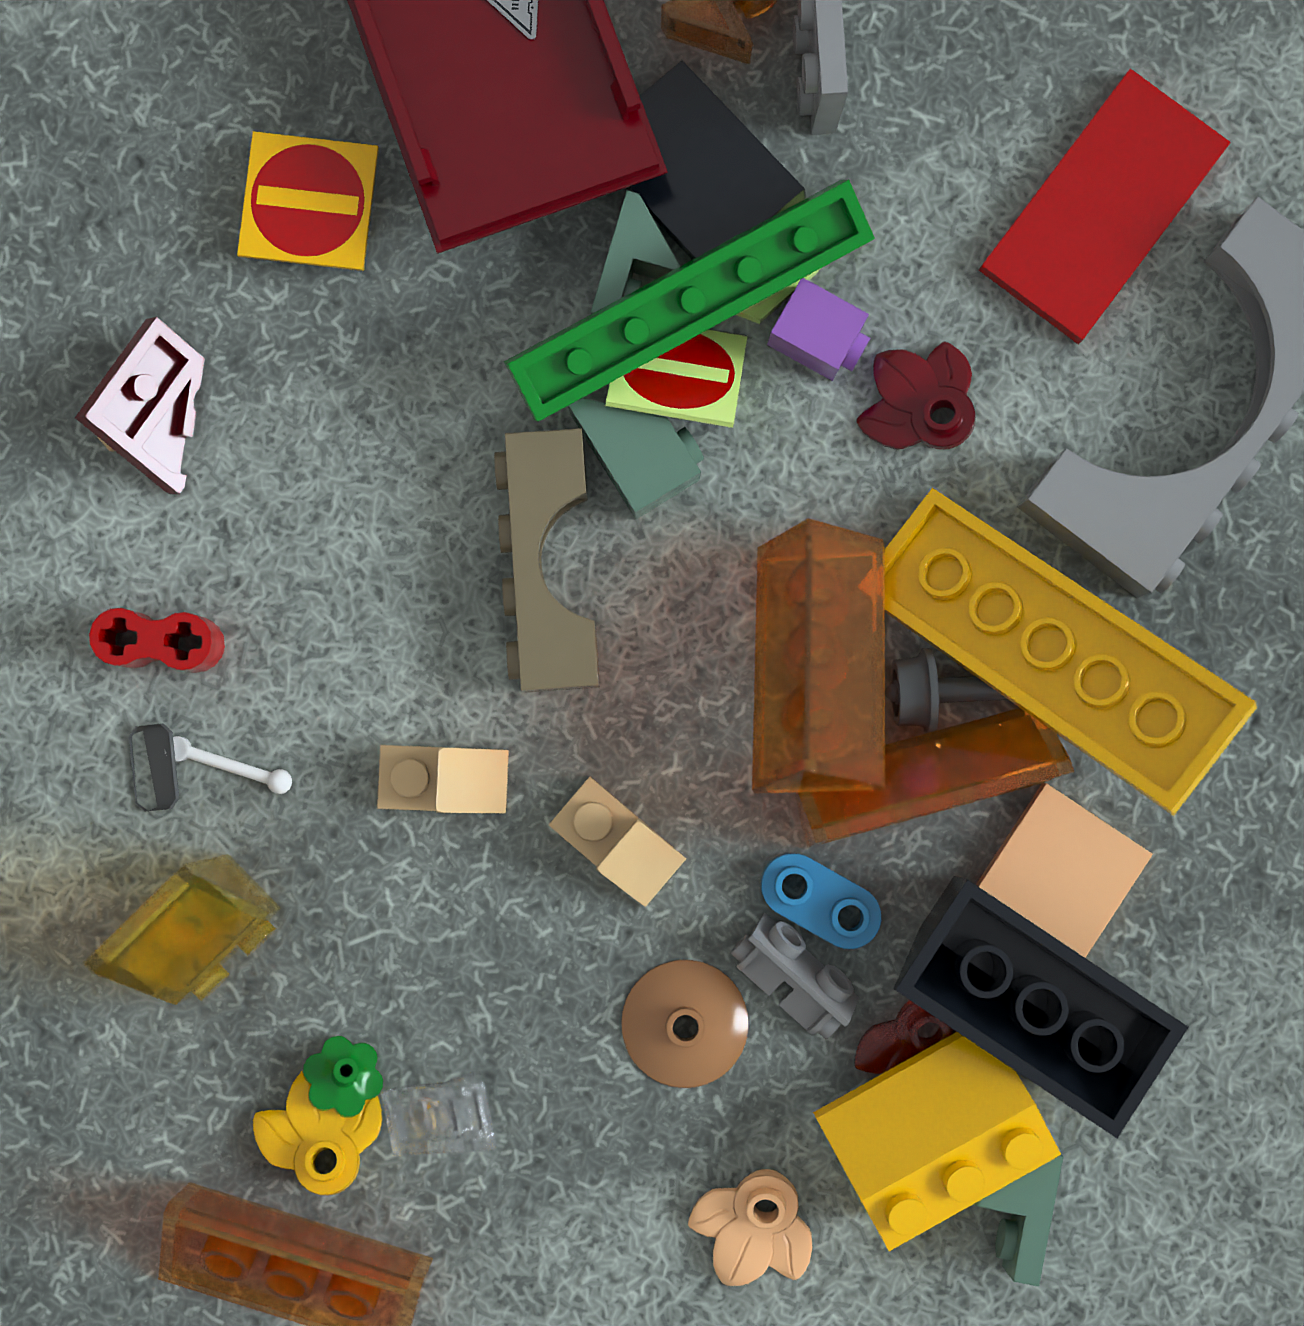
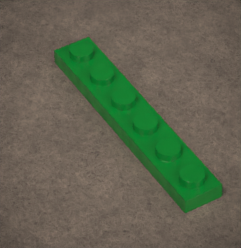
M839 180L507 359L504 363L533 419L539 422L874 240L875 237L850 180Z

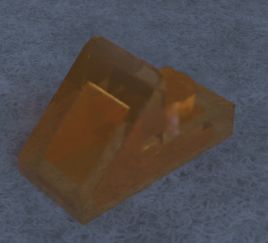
M670 0L661 5V29L668 39L750 64L753 42L739 14L743 13L745 18L756 17L769 10L777 0Z

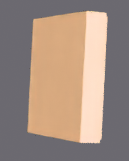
M1042 783L976 885L1086 958L1153 854L1049 784Z

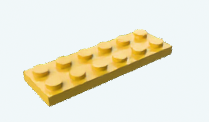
M931 488L855 587L859 594L1173 816L1257 709L1256 701L934 488Z

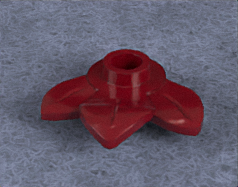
M945 341L929 354L927 360H924L916 353L903 349L880 352L875 356L873 374L878 392L883 399L866 409L856 420L859 428L866 436L884 447L896 450L904 449L920 442L935 449H950L968 439L974 429L976 416L973 403L967 396L972 380L971 367L967 358L960 350ZM940 408H949L955 413L953 419L946 424H938L931 417Z

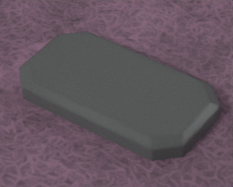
M164 723L136 726L129 736L135 802L143 811H148L137 803L132 736L143 731L157 807L150 811L172 809L179 800L173 732Z

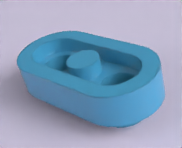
M799 853L781 854L772 859L762 873L761 892L770 908L829 943L843 949H856L868 944L878 933L881 925V910L875 897L866 889L811 858ZM790 874H799L805 880V889L798 897H788L782 891V882ZM848 905L856 906L861 914L860 922L851 929L841 927L838 922L840 910Z

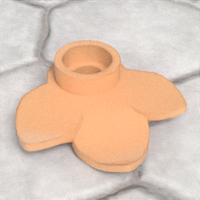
M770 1169L757 1170L745 1177L737 1188H714L700 1197L691 1211L688 1220L689 1228L704 1236L715 1238L713 1266L716 1275L724 1285L741 1286L749 1284L762 1276L768 1266L787 1278L797 1280L804 1274L810 1263L812 1233L806 1223L797 1215V1191L790 1180L777 1171ZM761 1200H771L777 1205V1208L773 1211L763 1212L758 1210L755 1204Z

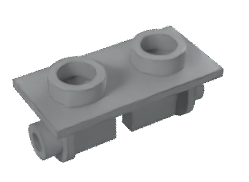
M764 913L751 935L746 934L730 952L738 960L735 967L742 971L768 996L785 981L792 989L781 999L779 1006L804 1027L809 1034L813 1036L818 1032L824 1039H828L841 1024L846 1027L852 1018L859 997L854 993L851 981L840 969L829 964L824 966L808 952L802 936L792 926L782 921L776 923L769 915Z

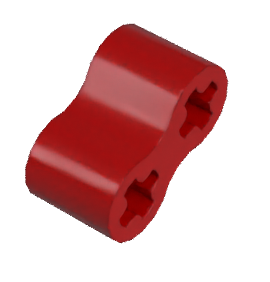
M124 608L108 609L98 615L92 623L89 633L90 646L99 659L104 663L126 668H139L154 661H162L174 669L192 673L205 672L219 662L225 648L224 635L214 622L187 612L174 613L164 619L153 620L148 615ZM127 630L137 632L136 644H128L125 647L116 645L115 637L117 633H124ZM191 633L202 637L200 649H191L189 653L178 649L179 637H189Z

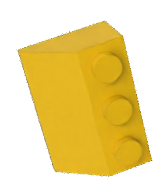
M958 1032L813 1112L888 1251L895 1249L1061 1155L1034 1100L1017 1072Z

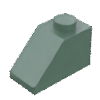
M581 398L568 405L571 417L578 428H582L584 438L635 520L700 480L701 471L697 464L704 460V456L686 427L676 432L667 417L605 406L606 403Z

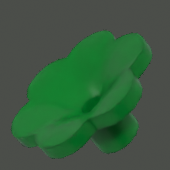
M342 1036L329 1038L324 1043L321 1053L311 1055L303 1065V1076L311 1085L308 1093L311 1105L320 1111L334 1109L337 1114L344 1118L358 1115L364 1107L365 1100L375 1098L383 1088L382 1075L375 1069L377 1053L374 1048L367 1043L352 1045L348 1039ZM340 1069H348L350 1076H342Z

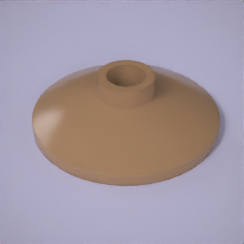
M670 961L648 971L631 989L622 1013V1035L630 1057L647 1076L671 1087H699L723 1076L740 1057L748 1035V1013L740 991L723 972L699 961ZM689 1015L697 1021L698 1029L693 1036L682 1038L675 1034L673 1024L680 1016Z

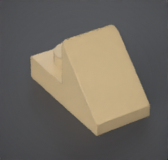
M380 745L377 809L436 811L437 813H506L509 750Z
M591 776L549 824L553 830L597 866L596 870L644 907L649 904L686 860L680 852Z

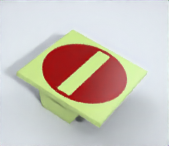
M706 330L611 382L605 406L733 428L747 336Z

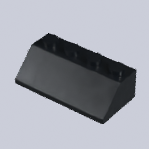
M953 876L919 928L894 986V990L1117 1139L1189 1028L968 879Z

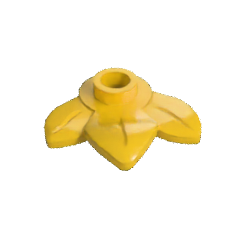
M302 1070L291 1085L286 1100V1111L265 1110L255 1113L253 1118L255 1140L262 1155L270 1164L284 1169L295 1170L298 1181L305 1189L317 1195H335L344 1191L355 1180L360 1166L359 1154L369 1147L379 1135L382 1125L380 1100L378 1096L371 1100H365L362 1111L351 1118L340 1116L334 1109L328 1111L317 1110L309 1102L308 1093L311 1085L305 1080ZM331 1149L337 1158L336 1166L331 1172L320 1174L315 1166L316 1157L321 1151Z

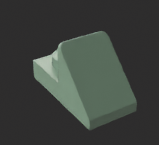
M626 191L592 305L591 314L641 288L642 281L633 279V273L658 279L680 267L638 193Z
M1062 1154L973 1204L982 1208L1012 1213L1011 1220L1002 1218L999 1223L995 1253L997 1258L1003 1259L1002 1267L1013 1282L1037 1287L1040 1285L1064 1157Z

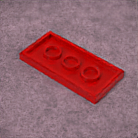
M1130 68L978 271L1079 344L1231 142Z

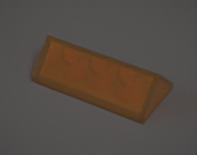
M807 518L757 547L752 791L757 794L885 789V544L883 539Z
M1016 708L794 769L790 773L807 848L1050 782L1073 773L1074 769L1071 759L1057 734L1023 709Z
M189 1182L168 1202L163 1213L158 1279L306 1326H412L433 1258Z

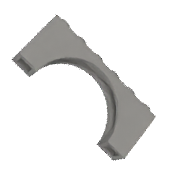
M1257 197L1237 216L1203 261L1217 273L1237 298L1247 318L1255 346L1256 378L1253 395L1248 411L1232 439L1211 460L1198 468L1172 475L1149 477L1113 472L1082 459L1066 448L1053 458L1017 506V508L1136 598L1150 594L1154 590L1163 593L1171 586L1185 566V563L1179 559L1180 555L1192 539L1200 543L1213 531L1223 516V513L1217 509V506L1230 489L1238 493L1249 483L1261 466V463L1254 457L1267 440L1274 444L1281 439L1299 415L1292 407L1304 392V230L1260 197Z

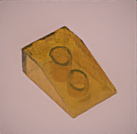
M229 854L187 863L167 880L83 963L94 974L173 1005L189 999L193 994L200 1001H203L230 975L223 965L239 949L249 956L272 935L276 928L269 920L281 908Z

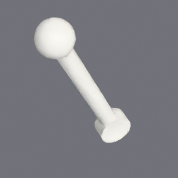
M173 737L176 761L181 762L188 758L267 784L268 788L275 794L286 793L292 786L291 775L283 769L269 772L192 747L188 739L184 737Z

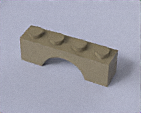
M582 428L505 433L506 451L495 452L494 463L497 490L508 489L510 514L498 516L501 553L512 552L514 577L502 579L505 616H516L518 641L506 643L509 680L520 679L521 691L524 693L600 688L595 621L579 616L562 606L549 592L542 572V551L551 528L563 514L588 500Z

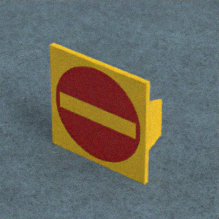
M253 131L237 256L364 271L379 146Z

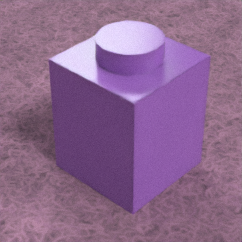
M802 278L772 329L767 345L833 381L841 366L853 371L866 348L870 337L860 331L869 314Z

